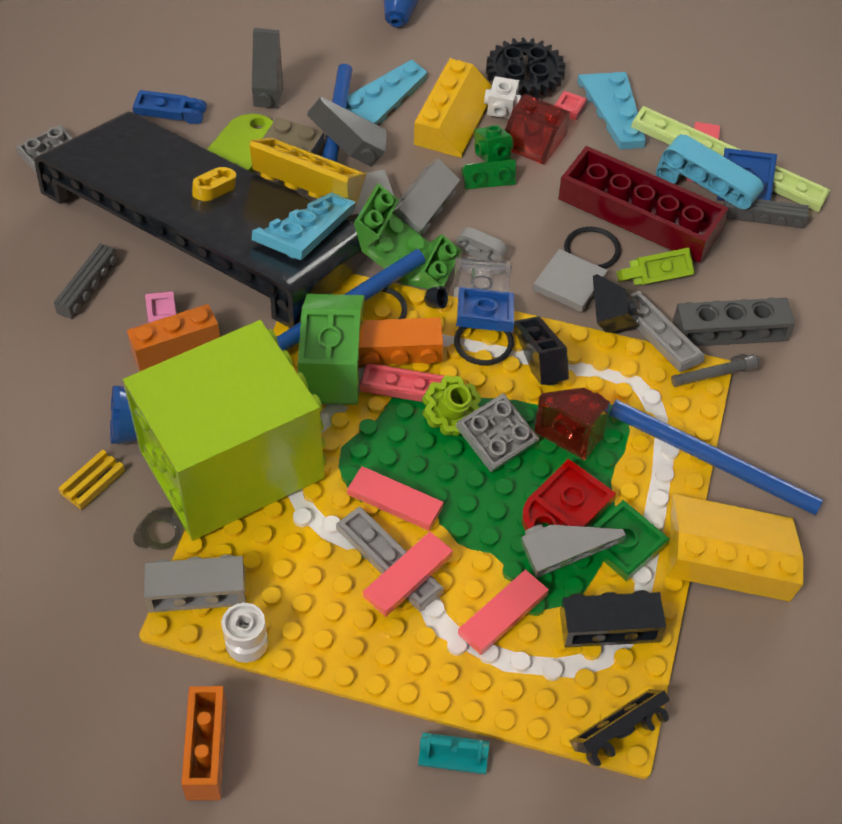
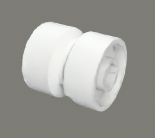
M239 603L228 608L221 622L227 652L233 659L239 662L247 663L259 659L265 653L268 646L263 612L259 607L250 603Z

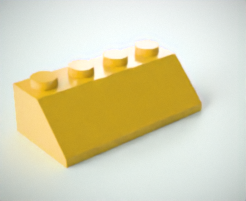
M452 58L448 60L414 122V145L462 158L474 135V129H477L488 108V105L484 104L486 89H491L492 87L473 64Z
M272 137L250 141L252 169L261 172V177L272 181L279 179L285 182L284 186L294 190L305 189L308 191L309 196L317 199L332 192L355 201V204L358 203L366 173Z

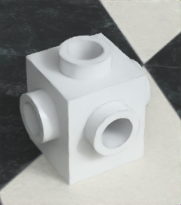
M494 77L491 89H486L484 104L488 105L487 115L512 119L514 109L519 110L521 95L518 94L519 80Z

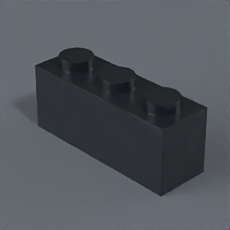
M645 590L636 591L632 594L607 592L596 596L573 594L562 599L560 619L565 648L662 642L666 630V622L660 592L650 593Z

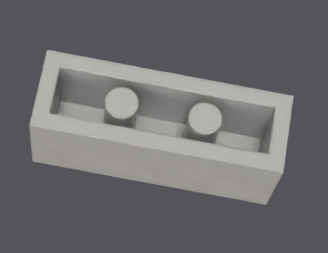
M437 158L422 170L402 195L393 214L422 235L430 227L428 221L431 218L434 219L443 210L441 204L449 201L456 193L454 188L460 179Z
M223 555L219 558L205 559L191 557L187 560L177 561L160 559L155 562L145 563L144 598L148 613L232 607L235 604L246 603L243 556Z

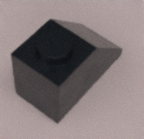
M598 274L593 275L597 324L606 333L614 334L638 327V315L641 314L638 299L633 298L625 288Z

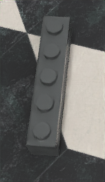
M756 199L748 209H740L726 200L723 203L724 206L729 208L727 219L803 229L808 220V205Z
M101 243L97 246L54 301L57 314L72 319L79 313L82 305L89 300L92 292L98 288L99 283L107 276L111 267L116 264L117 256L114 248Z

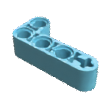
M685 134L678 135L667 147L656 170L657 177L673 184L684 175L740 209H748L764 188L762 181L757 176Z

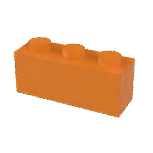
M209 304L126 330L131 352L139 371L220 337L218 322Z
M441 317L363 320L360 329L358 366L366 365L367 363L403 365L442 362L443 336Z
M189 686L181 782L186 801L221 800L227 710L223 686Z

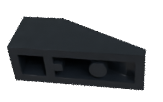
M536 316L514 321L515 333L531 372L541 385L551 386L558 384L560 381L568 380L567 347L541 317Z

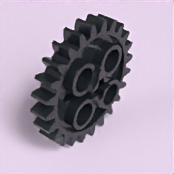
M522 37L521 42H517L516 39L512 38L511 44L503 41V47L496 45L495 51L491 50L490 56H487V80L493 83L495 76L519 80V95H525L527 100L530 99V95H534L535 98L539 99L540 93L548 96L549 90L556 92V87H561L565 76L566 63L563 62V56H558L559 50L552 51L551 44L545 47L543 46L544 41H540L537 44L534 38L530 42H526L524 37ZM524 55H525L526 58H527V65H526V69H527V70H526V72H527V75H528V80H527L528 82H526V81H525V78H524V72H525V64H524V61H523Z

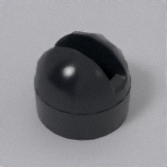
M443 286L427 289L424 296L425 304L432 309L445 308L448 302L446 289Z

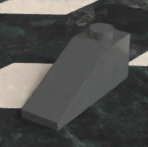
M254 28L252 55L253 105L255 107L278 109L284 89L279 30Z
M320 97L307 112V116L350 157L372 167L386 152L387 130L351 111Z

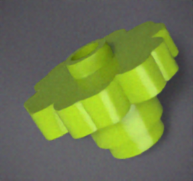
M444 376L440 383L432 382L422 397V401L426 405L422 414L429 426L432 428L440 427L443 435L452 434L459 436L461 433L456 428V423L479 409L477 405L481 401V396L473 384L464 385L461 377Z

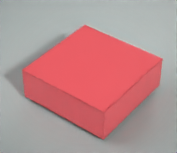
M563 91L554 105L553 112L576 120L586 106L587 99Z

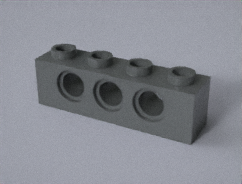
M788 298L679 303L676 306L673 324L695 346L789 341L795 325Z

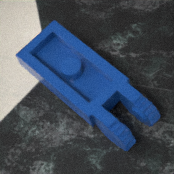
M140 90L132 110L137 115L184 120L188 124H201L204 117L202 113H205L207 103L185 95Z

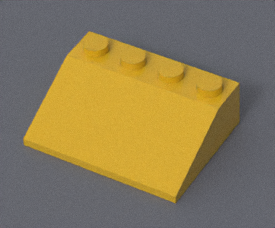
M673 494L667 577L788 602L793 599L803 586V553L793 518Z

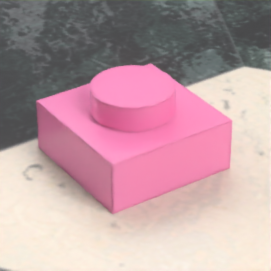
M174 291L145 294L148 322L177 314Z

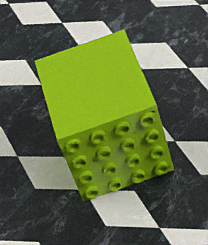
M261 320L123 379L139 450L192 541L324 479L326 459L323 454L325 442L321 432L324 430V424L320 415L323 412L322 403L316 394L311 395L304 375L301 372L296 373L289 353L286 350L282 351L280 349L274 331L272 329L267 330Z

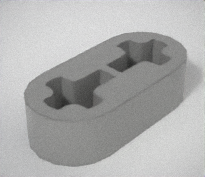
M466 227L456 240L458 247L463 252L493 265L500 264L508 252L506 245L501 240L471 227Z

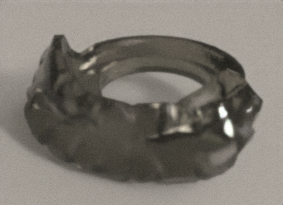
M157 507L151 513L149 512L136 528L133 541L135 545L143 549L150 547L155 550H166L176 545L181 537L182 528L180 521L173 515L172 507ZM155 521L166 522L174 528L175 535L167 543H157L152 540L147 528Z

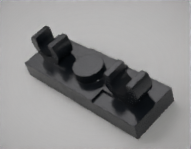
M649 689L569 740L574 751L586 753V758L591 765L600 766L601 762L597 756L599 749L602 748L608 757L615 756L614 747L607 741L614 737L621 739L629 736L635 731L634 726L638 723H641L645 730H655L651 721L654 713L659 721L667 722L669 715L661 706L670 700L665 690Z

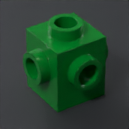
M499 125L474 129V148L477 156L485 162L511 160V149H513L514 143L512 136Z

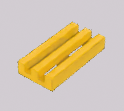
M102 449L58 488L59 492L82 510L124 473L125 467L121 462L117 463L113 456L109 457L107 452ZM111 467L112 469L98 481V478ZM87 487H91L81 497L77 498Z

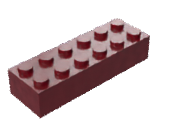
M585 146L562 175L558 200L671 251L689 248L691 259L698 263H701L722 232L729 209L724 205L589 146Z

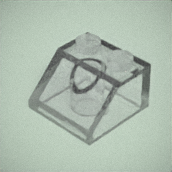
M456 256L453 297L458 298L459 287L509 292L512 261L498 258Z

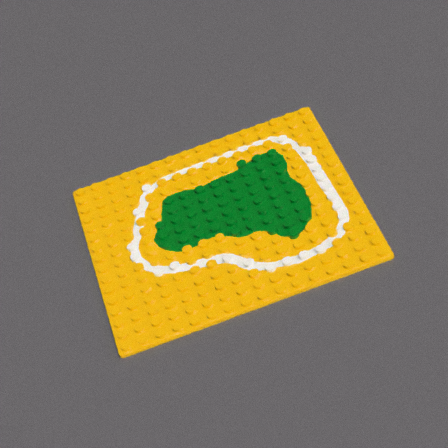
M352 273L332 294L344 295L370 277ZM393 283L388 287L400 293L406 301L407 315L405 319L441 317L443 359L442 362L431 364H387L383 366L442 376H459L463 379L464 385L473 384L481 396V401L477 405L479 408L504 393L539 437V441L491 473L462 434L459 436L452 434L443 435L440 427L432 428L429 426L422 414L426 407L423 402L360 392V383L365 365L358 366L360 376L358 405L322 404L323 412L320 415L324 424V430L321 432L325 442L323 454L326 459L324 479L194 541L190 539L185 530L171 560H187L191 557L203 559L219 558L223 555L243 556L246 603L259 607L265 618L268 646L262 657L245 663L236 661L227 652L221 622L224 613L230 607L148 613L139 633L140 640L143 643L591 765L586 758V753L574 751L569 740L649 689L665 690L667 694L690 581L667 577L669 543L628 581H625L595 554L536 578L521 544L522 536L526 535L522 525L524 504L567 459H570L616 493L615 500L589 527L596 524L624 500L669 538L673 494L706 500L713 466L609 416V412L617 399L717 448L731 374L677 387L673 386L671 377L731 361L705 355L704 362L679 372L649 341L609 332L606 333L601 330L541 317L567 347L569 370L568 380L560 381L558 384L551 386L541 385L531 372L514 328L513 332H511L514 339L513 350L504 361L489 366L470 363L458 354L454 346V336L459 328L456 326L458 298L448 296L445 308L432 309L424 302L427 290ZM379 292L364 301L363 320L398 319L402 312L401 304L393 295ZM514 311V321L536 317L535 315ZM277 321L273 331L277 337L290 328ZM466 328L460 336V345L469 356L480 360H490L499 357L505 352L508 346V339L503 331ZM299 343L287 350L296 373H298ZM362 466L444 502L443 509L430 531L347 495V488ZM360 506L406 552L427 533H433L453 550V556L431 575L444 588V593L421 612L405 599L385 617L363 597V591L381 573L336 529V523ZM540 522V523L536 524V525L542 524V525H543V528L549 526V524L544 523V522ZM526 569L549 589L548 595L486 652L480 655L458 635V629ZM640 590L650 593L660 592L666 622V630L662 642L564 647L560 619L563 597H569L573 594L596 596L607 592L632 594ZM654 713L651 718L655 730H645L641 723H638L634 726L635 731L629 736L621 739L614 737L607 741L614 747L615 756L608 757L602 748L599 749L597 756L601 765L596 767L640 779H648L652 771L661 721H659L657 715Z

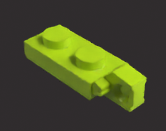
M689 248L638 257L635 260L629 261L630 268L616 271L618 282L633 279L634 285H646L695 274Z

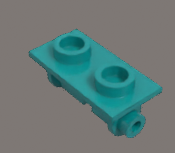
M422 732L418 766L486 775L490 741Z

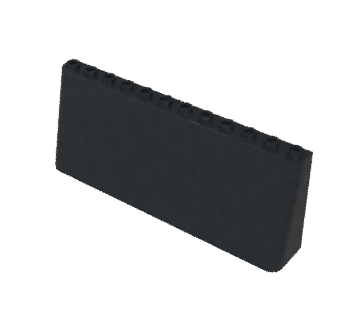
M125 112L38 155L34 159L40 191L44 196L62 204L68 199L67 189L269 297L271 302V318L289 328L301 322L302 306L307 294H332L368 258L361 250L354 223L346 219L302 260L291 258L287 254L253 241L252 230L259 227L264 230L269 227V222L277 218L281 221L289 218L290 212L296 209H307L310 201L132 112ZM218 167H227L236 172V184L232 191L210 201H201L193 197L192 184L193 179Z

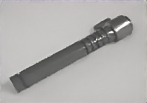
M740 354L731 358L733 362L673 375L671 381L673 386L677 387L739 371L757 370L760 365L759 358L754 354L748 356Z

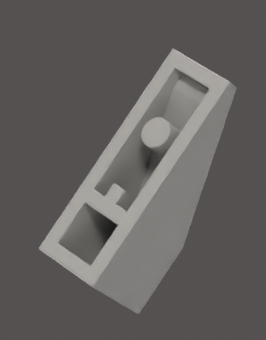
M540 524L525 531L526 535L522 536L521 544L536 578L620 544L624 542L626 534L623 529L549 525L543 528V525Z

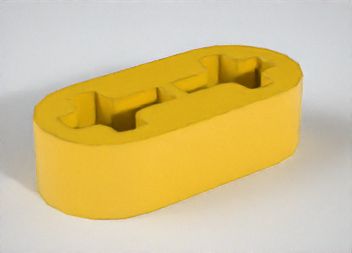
M218 167L193 179L192 184L193 197L201 201H210L232 191L236 184V172L227 167Z

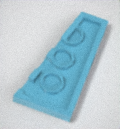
M411 59L348 95L346 109L376 125L378 123L382 124L392 109L396 110L405 97H410L427 80L428 72Z
M613 72L578 75V85L580 88L583 87L585 89L589 102H593L597 108L596 113L599 118L604 119L606 129L618 148H644L646 142L644 133L631 128L638 111L627 73Z
M331 192L308 203L305 210L296 209L290 212L289 218L282 221L277 218L269 222V227L264 230L260 227L252 230V240L287 254L291 258L302 260L354 212L355 201Z

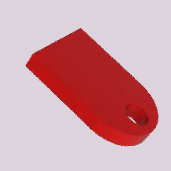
M567 459L526 500L522 513L523 528L526 531L540 522L549 525L589 527L615 500L616 493L573 461Z

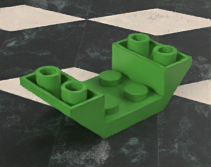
M378 183L375 185L354 222L362 252L385 269L415 249H419L425 257V263L399 279V281L404 285L427 289L436 286L444 287L462 250L442 234L429 242L393 214L399 199Z
M306 295L301 312L298 372L304 375L311 395L316 394L322 404L358 405L360 382L358 362L361 324H363L364 295Z

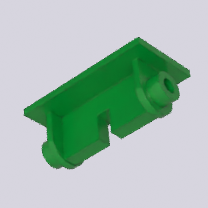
M516 160L464 164V167L461 168L462 178H464V189L516 185Z

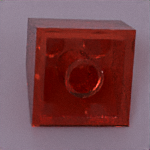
M524 94L513 108L505 131L513 139L514 146L511 152L545 165L567 135L570 112Z
M585 387L542 393L538 401L534 432L579 458L586 460L604 435L610 401L599 393H594Z

